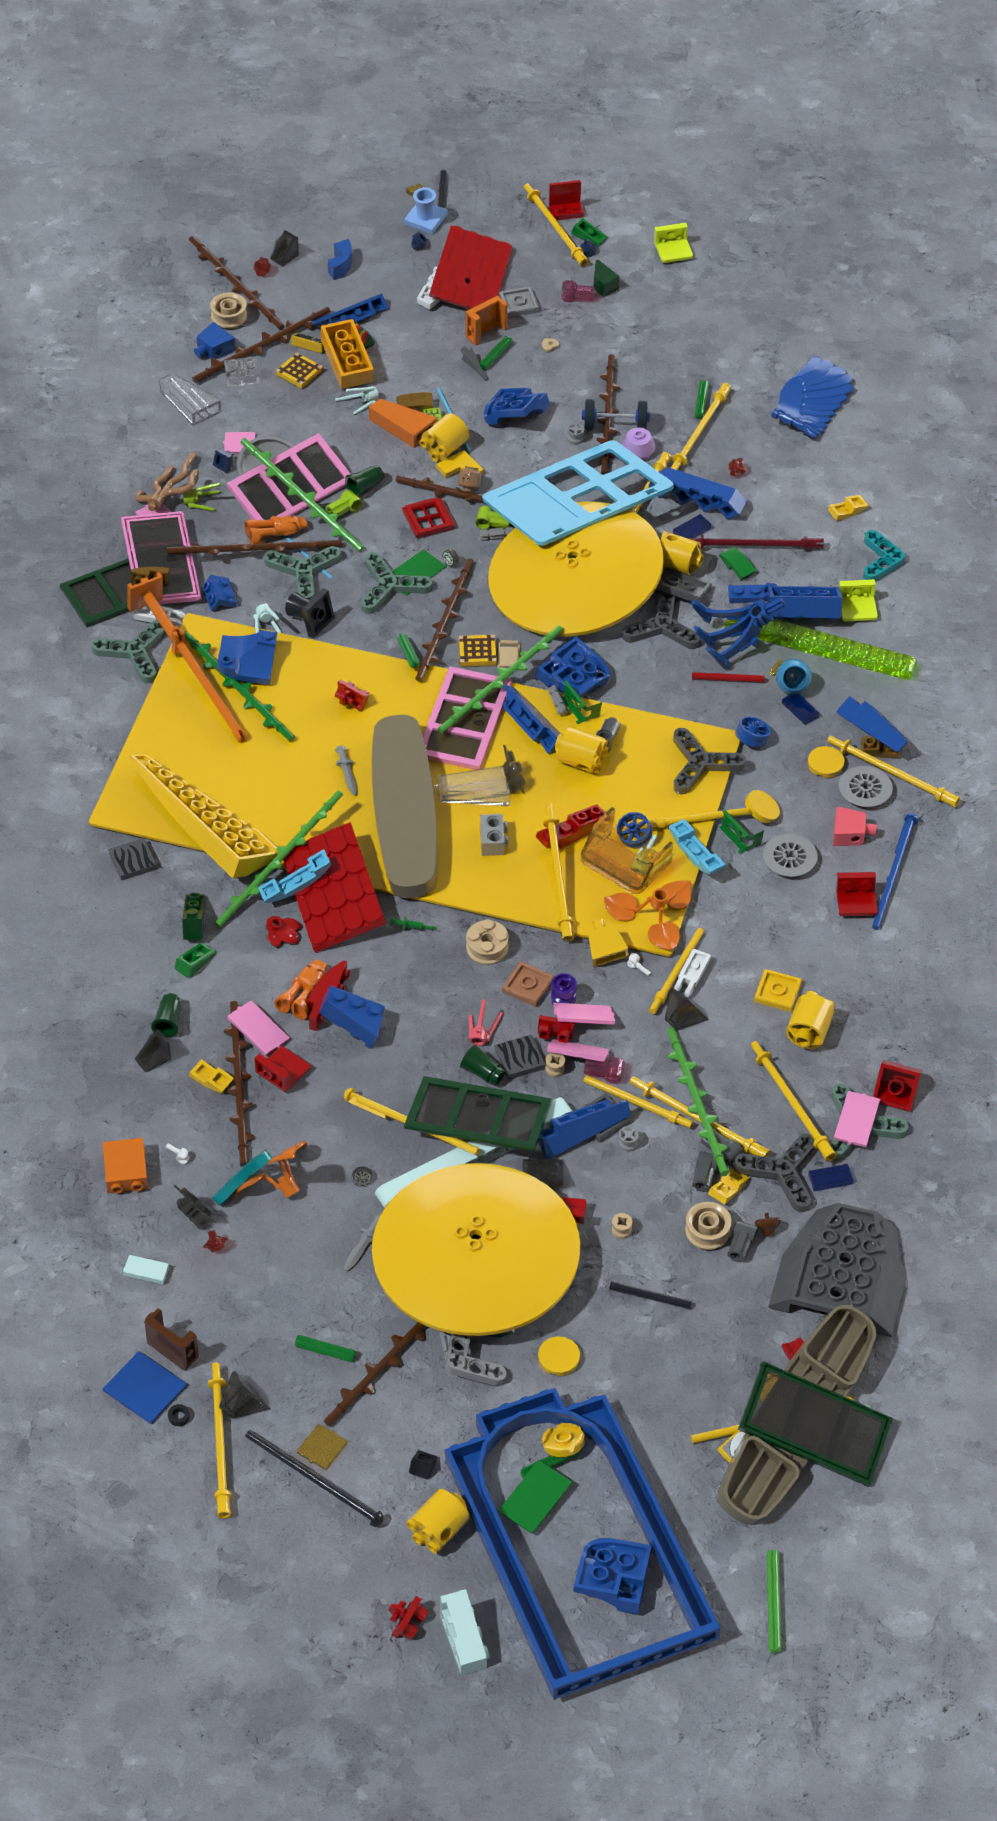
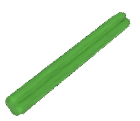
M768 1550L766 1555L768 1644L770 1653H779L781 1651L779 1552L777 1550Z

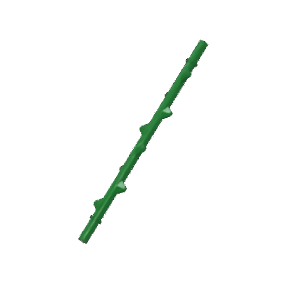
M184 631L185 640L191 645V648L195 649L206 660L203 668L205 670L215 668L225 678L222 685L224 687L233 686L246 699L243 706L245 709L254 707L266 718L263 723L264 727L274 726L277 732H280L289 742H292L295 736L270 713L272 705H262L249 693L251 683L240 684L237 680L221 673L217 669V660L208 653L211 644L200 645L198 640H195L187 631Z

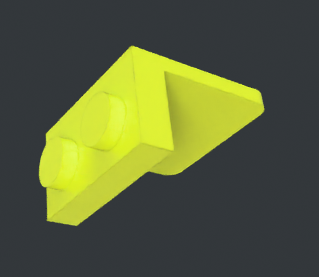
M686 223L655 227L654 244L661 262L669 263L693 258V253L687 241L688 226Z
M875 579L839 581V589L842 595L841 617L843 621H869L877 619L878 615L874 599Z

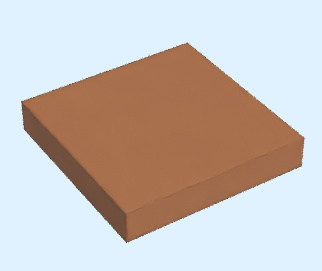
M520 961L502 987V993L537 1007L551 986L554 976Z

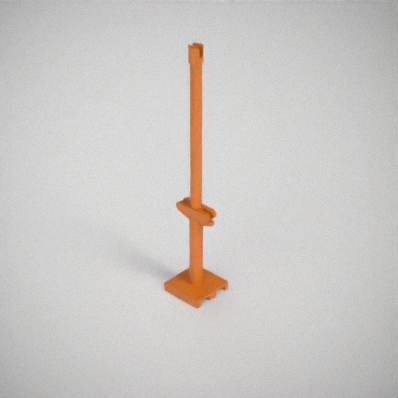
M156 573V577L150 580L147 577L142 578L140 583L134 586L131 583L127 584V607L129 611L133 612L146 606L150 608L172 641L173 654L177 655L178 651L181 653L231 728L237 741L241 743V737L244 741L247 740V734L238 724L186 646L184 630H179L178 626L173 625L159 604V601L163 600V576L161 573Z

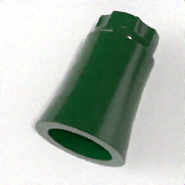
M375 465L346 475L345 484L348 490L360 496L366 490L379 484L385 478L381 467Z
M174 993L163 995L156 1016L151 1024V1029L156 1035L169 1038L178 1033V1020L181 1009V999L178 995Z
M477 1045L472 1046L466 1052L460 1063V1068L473 1073L494 1086L501 1082L506 1073L497 1062L487 1056Z

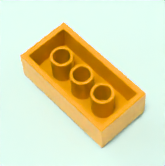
M353 319L321 326L320 340L340 388L344 389L373 382L374 369Z

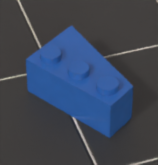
M330 985L323 997L319 1013L336 1026H342L350 1032L349 1035L353 1038H359L370 1049L378 1036L385 1006Z

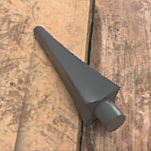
M462 347V360L472 367L485 381L488 380L473 349L468 350L466 347Z

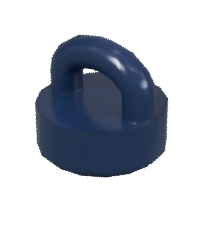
M416 232L413 235L411 242L413 249L424 248L428 244L426 237L421 232Z
M586 238L580 247L584 252L583 254L590 257L596 253V245Z

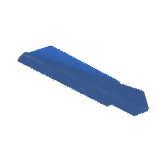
M381 293L310 323L321 328L323 325L350 319L357 322L376 314L375 312L388 309V306Z
M505 684L504 689L507 693L506 701H503V708L533 741L537 743L540 741L548 754L556 752L555 743L561 733L514 687Z
M849 696L836 711L839 715L896 752H900L908 743L907 738L874 706L866 701L861 705Z
M603 1100L551 1119L553 1128L543 1130L538 1140L545 1158L549 1160L629 1117L630 1108L628 1100L612 1104L611 1100Z

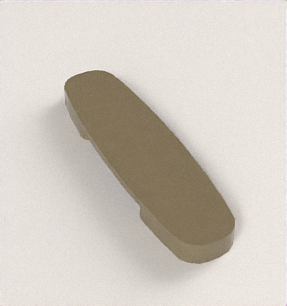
M409 715L388 716L378 721L374 726L372 742V786L376 826L386 877L391 891L401 898H415L427 895L433 891L437 880L438 846L432 778L426 747L418 721Z
M850 1305L835 1307L816 1326L784 1370L846 1397L852 1385L857 1382L876 1339V1328L872 1320L863 1312ZM778 1378L759 1407L751 1424L781 1437L798 1387ZM806 1391L789 1441L815 1451L839 1412L841 1405ZM745 1433L731 1459L718 1490V1501L721 1508L732 1518L743 1524L760 1522L782 1500L798 1479L799 1473L808 1461L766 1443L756 1436Z

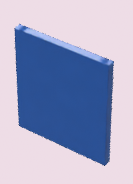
M138 1351L104 1386L103 1391L152 1424L187 1387V1384Z

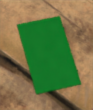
M423 549L393 570L392 573L394 575L427 576L432 578L447 566ZM405 582L402 585L409 586L411 583ZM403 592L406 596L410 594V592Z
M538 1460L498 1512L533 1534L561 1496L566 1493L572 1481Z

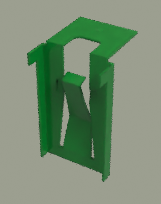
M563 681L565 689L562 698L578 719L576 721L577 724L600 716L602 702L586 707V704L567 681ZM583 708L585 711L592 710L591 715L584 717L581 709Z
M726 810L722 811L724 815L722 825L719 828L740 849L738 850L739 853H743L762 843L764 830L749 837V834ZM727 826L732 828L735 831V833L732 832ZM743 838H746L748 841L754 839L753 844L746 846Z

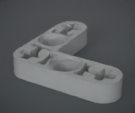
M451 1334L445 1360V1369L448 1373L492 1386H499L503 1383L506 1376L504 1367L467 1356L471 1336ZM460 1343L464 1349L457 1350L453 1344ZM455 1357H458L457 1367L453 1366V1360ZM477 1366L478 1368H480L481 1372L474 1373L471 1371L470 1367ZM494 1372L498 1373V1378L494 1377Z

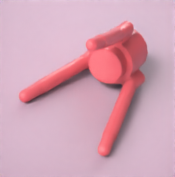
M485 999L482 1000L478 1025L474 1029L472 1015H469L468 1040L477 1046H483L486 1042H490V1037L503 1015V1012L498 1014L487 1033L486 1028L482 1026L486 1004Z

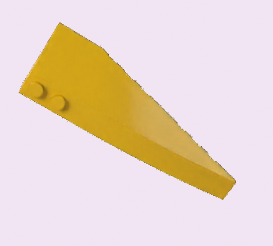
M145 753L130 755L129 759L169 814L230 877L248 876L270 863L278 855L277 847L256 828L252 830L247 827L248 823L243 819L240 821L233 817L234 813L219 808L220 804L200 790L191 789L189 787L190 783L185 780L181 782L175 778L176 774L162 769V764Z

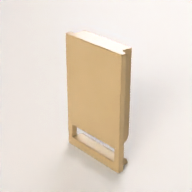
M500 640L498 643L497 669L499 667L509 668L520 658V643L516 640Z

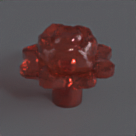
M260 257L258 261H255L253 270L256 271L257 276L261 275L264 277L265 274L270 272L271 264L268 262V258Z
M743 458L732 459L728 465L730 476L746 472V468L743 467Z
M215 1230L207 1233L209 1239L203 1245V1248H208L211 1252H215L225 1247L224 1243L227 1237L217 1236Z

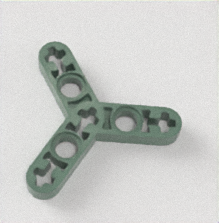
M335 546L328 547L304 560L277 551H268L264 555V563L267 567L296 576L298 593L310 600L314 597L312 575L341 560V551ZM320 560L323 563L315 564L314 562ZM285 563H292L291 566H284ZM304 580L309 581L308 584H301ZM304 591H308V596L304 595Z
M371 552L366 555V567L377 583L361 600V610L364 613L372 614L376 612L392 593L410 592L426 594L432 590L431 578L427 576L394 575L379 553ZM383 570L385 573L378 574L377 571ZM405 582L411 583V585L404 586L402 584ZM378 592L383 593L382 596H376L374 594Z
M155 620L132 641L95 639L91 643L92 653L102 657L130 659L140 680L144 683H152L156 678V670L147 652L165 636L166 632L158 620ZM146 637L151 638V640L147 642L143 641L142 639ZM115 647H121V648H122V649L119 650V651L113 650V648H115ZM140 660L146 661L144 664H138L137 662Z
M836 1084L832 1089L831 1097L840 1114L847 1092L851 1091L845 1084ZM875 1116L873 1125L880 1123L884 1128L876 1129L872 1126L870 1136L903 1138L907 1134L908 1123L901 1118ZM834 1137L829 1142L833 1150H836L839 1144L841 1145L840 1150L835 1151L837 1156L834 1160H841L854 1146V1144L848 1145L846 1142L834 1140Z

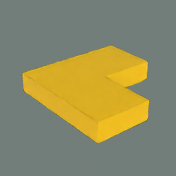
M465 450L436 464V469L445 478L459 472L461 469H465V466L479 468L478 471L482 475L484 474V469Z

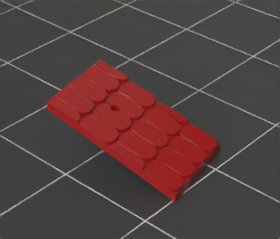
M451 225L429 297L470 310L497 296L513 245L495 240L489 236L480 235L474 231L464 230L459 226Z
M351 822L308 839L305 845L296 846L284 859L288 875L309 864L308 858L323 849L331 862V866L319 879L295 894L315 953L386 924Z

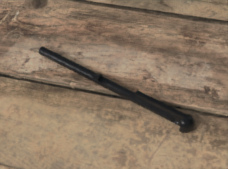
M248 1430L245 1435L246 1438L371 1520V1526L378 1527L383 1523L384 1516L381 1511L374 1512L343 1490H340L311 1471L307 1466L299 1463L253 1431Z

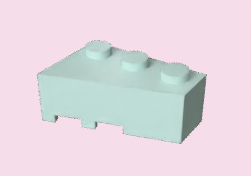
M466 1589L440 1596V1617L461 1676L487 1668V1659L490 1658L486 1645L483 1646L481 1640L483 1639L482 1632L476 1624L475 1613L470 1604Z

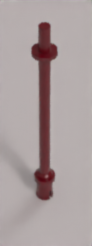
M703 534L700 535V538H688L700 542L701 550H703L704 545L801 547L803 550L823 549L824 547L823 544H816L824 543V538H808V536H804L801 540L704 538Z

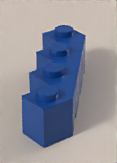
M669 467L658 471L672 481L674 487L671 491L657 496L658 498L671 493L681 505L694 500L703 512L717 508L727 520L739 515L747 502L736 488ZM650 482L648 486L652 487L655 486V484Z

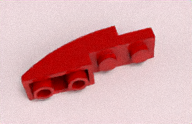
M597 804L569 814L566 821L556 826L559 848L566 847L592 832L608 819V815ZM548 828L538 831L536 838L546 849L551 848Z
M343 960L331 968L312 990L307 1000L310 1013V1030L317 1031L319 1025L324 1022L325 1017L319 1011L323 997L330 985L344 990V981H348L350 970L347 969V961Z

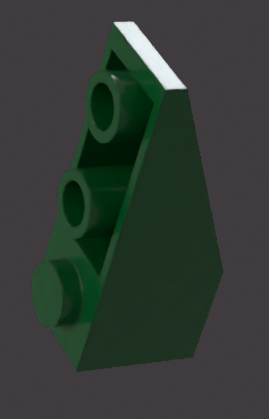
M190 893L185 896L182 917L183 940H203L205 894Z

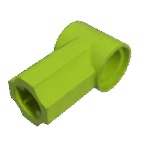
M346 490L341 494L340 499L326 506V511L328 514L336 513L339 517L348 511H358L363 502L351 490Z
M488 506L479 508L475 520V525L480 529H488L490 526L506 529L511 524Z

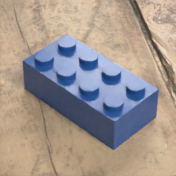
M768 586L767 604L780 597L785 602V607L772 613L773 619L781 620L783 617H790L792 620H800L801 618L836 620L841 618L842 595L839 587Z

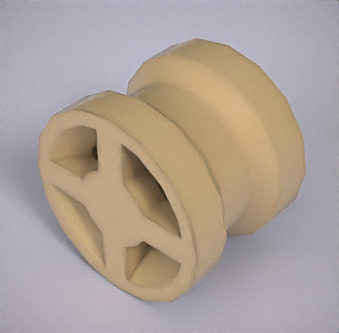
M549 1053L546 1057V1073L551 1077L561 1076L565 1071V1057L562 1054Z
M618 1213L613 1217L612 1234L616 1238L625 1239L631 1235L633 1223L631 1216L626 1213Z

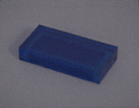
M699 514L674 528L673 534L685 538H695L711 529V523Z
M790 694L782 699V704L804 725L819 718L820 713L800 694Z
M848 1164L808 1172L813 1191L853 1184Z

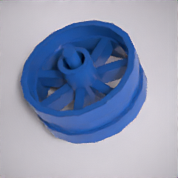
M745 716L741 718L735 734L741 742L748 746L762 747L766 744L771 730L767 723L761 719Z
M629 812L623 815L617 824L619 838L624 845L630 848H640L646 845L653 834L652 826L647 817L639 812ZM637 819L642 820V821L637 825ZM647 823V829H640ZM624 826H626L629 829L622 831ZM630 834L627 840L623 839L622 836Z

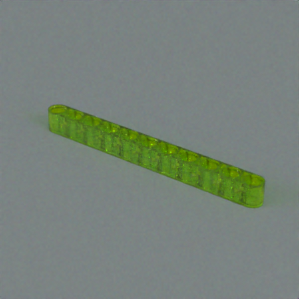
M727 619L724 626L727 628L740 620ZM773 619L767 625H763L760 634L757 636L761 641L906 680L912 677L917 665V660L910 655Z

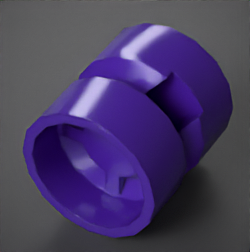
M561 973L554 976L551 982L552 1005L554 1003H576L577 982L572 975Z

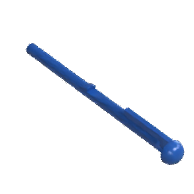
M908 813L904 817L905 822L895 849L896 856L890 874L887 876V883L878 907V913L872 925V928L875 930L880 928L913 825H916L919 821L918 816L914 813Z

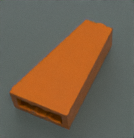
M381 398L369 406V420L413 448L420 444L419 441L422 434L437 422V418Z

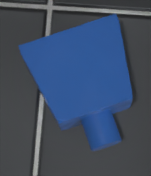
M213 322L197 336V347L194 349V353L199 358L205 354L210 359H217L236 350L235 337Z

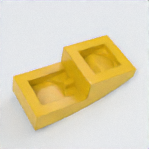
M861 495L848 496L842 503L830 504L828 511L836 521L861 513L869 505Z
M202 1059L189 1073V1077L219 1093H223L234 1080L232 1076L221 1068L215 1069Z
M734 1168L728 1170L729 1174L722 1176L721 1181L712 1186L708 1195L724 1205L749 1180L748 1176L736 1172Z

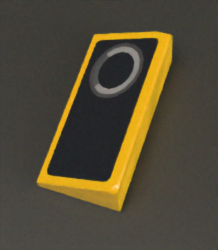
M301 333L291 336V345L318 353L324 351L323 344L319 338Z

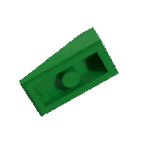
M583 218L573 226L571 231L572 235L582 240L587 238L597 247L608 238V236Z
M201 942L176 958L175 970L189 978L216 954V951Z

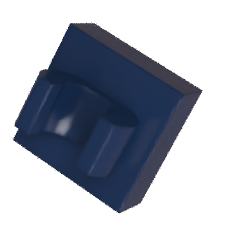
M220 448L215 450L213 466L224 472L230 471L234 454Z

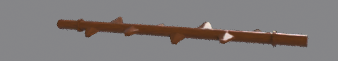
M194 236L189 238V241L201 252L198 258H207L216 267L215 272L222 273L234 285L231 289L232 292H242L250 300L249 306L257 307L268 318V321L272 322L279 330L284 329V325L273 314L275 310L266 308L255 297L258 291L248 290L239 281L241 277L233 275L222 264L224 257H214L205 248V245L201 244Z
M327 306L315 313L313 312L296 323L287 320L286 328L273 335L262 332V341L246 349L237 346L235 348L236 354L221 362L212 358L211 367L193 376L192 380L196 383L207 376L210 377L213 373L226 366L236 370L238 360L251 353L262 355V348L276 340L287 343V335L303 326L312 329L313 326L310 322L330 313L329 307Z
M613 354L608 356L607 373L600 374V378L607 381L606 393L599 394V397L605 400L606 414L618 413V410L612 406L613 391L620 389V386L613 383L615 371V356ZM599 417L597 421L604 424L603 436L597 437L596 440L603 444L610 441V435L616 434L617 429L611 427V417ZM613 453L602 455L601 475L608 473L609 458H615L616 456Z
M396 476V482L432 490L436 497L448 494L465 498L467 502L473 500L485 503L483 502V495L461 491L458 487L453 489L432 484L428 477L420 481L416 480V478Z
M261 540L258 544L201 546L198 543H194L192 546L187 547L186 545L184 547H166V553L184 555L190 553H211L212 555H217L219 552L276 550L282 553L285 549L342 547V540L266 543Z
M471 558L467 559L464 568L460 572V577L452 580V583L456 586L451 597L442 599V603L447 605L441 620L432 625L437 629L432 641L422 644V647L427 649V653L423 662L420 663V669L415 678L418 682L423 680L426 671L429 669V664L439 661V658L434 656V652L439 641L448 637V634L444 632L448 620L458 617L453 608L459 595L467 592L463 585L470 575V569L474 562Z
M237 1001L230 1002V1013L237 1010ZM231 1023V1026L224 1029V1033L232 1036L233 1054L226 1056V1060L234 1064L235 1085L227 1089V1093L236 1096L237 1114L231 1116L229 1121L238 1125V1150L240 1166L243 1167L248 1163L247 1142L254 1139V1135L246 1131L245 1110L252 1107V1102L244 1100L243 1081L249 1079L250 1074L242 1070L241 1050L248 1047V1042L240 1039V1031Z
M417 1322L404 1337L393 1335L391 1339L394 1347L378 1364L367 1363L365 1365L368 1374L353 1390L345 1388L340 1390L343 1401L336 1405L337 1407L324 1419V1423L327 1426H331L342 1413L346 1412V1409L362 1392L372 1395L374 1393L372 1381L388 1365L396 1367L400 1365L397 1355L413 1339L419 1341L425 1339L422 1331L425 1325Z

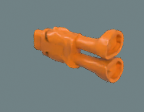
M272 516L270 520L248 519L244 521L245 533L249 536L250 544H258L265 537L293 535L301 532V529L308 528L305 517Z
M314 959L312 963L304 967L292 981V986L275 999L274 1005L276 1009L282 1013H287L291 1008L296 1018L305 1020L309 1015L307 1000L315 985L326 974L327 964ZM300 989H303L302 993L298 996V998L294 1000L295 996L300 991Z

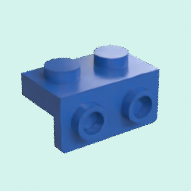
M210 575L203 584V591L210 610L215 612L219 605L235 608L237 600L229 578Z

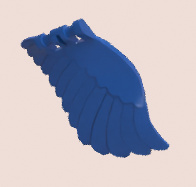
M813 356L807 365L784 385L779 397V406L773 410L771 417L779 418L783 423L790 426L794 425L806 435L817 438V435L820 436V433H824V429L827 427L826 423H829L831 421L830 417L835 415L834 411L840 409L841 403L847 401L846 395L852 393L854 386L851 385L852 377L846 374L842 367L833 366L831 361L827 359L821 360L820 357Z

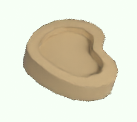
M546 338L542 341V349L545 352H551L559 348V342L555 339Z

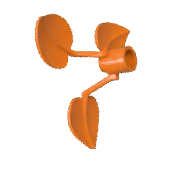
M675 881L663 885L661 888L654 890L652 897H648L638 908H636L637 900L628 893H617L604 897V904L609 914L615 919L630 921L634 918L635 912H639L650 902L655 910H659V924H654L649 928V940L659 948L673 950L678 945L680 933L678 927L673 922L663 923V910L666 904H669L673 909H683L689 905L691 900V881Z
M301 1141L287 1148L268 1162L269 1165L278 1161L284 1175L277 1179L279 1181L278 1184L267 1174L260 1173L244 1181L236 1190L234 1197L236 1198L242 1189L263 1179L268 1180L277 1190L281 1189L286 1198L298 1192L300 1189L292 1176L288 1159L295 1158V1152L299 1148H306L307 1141Z

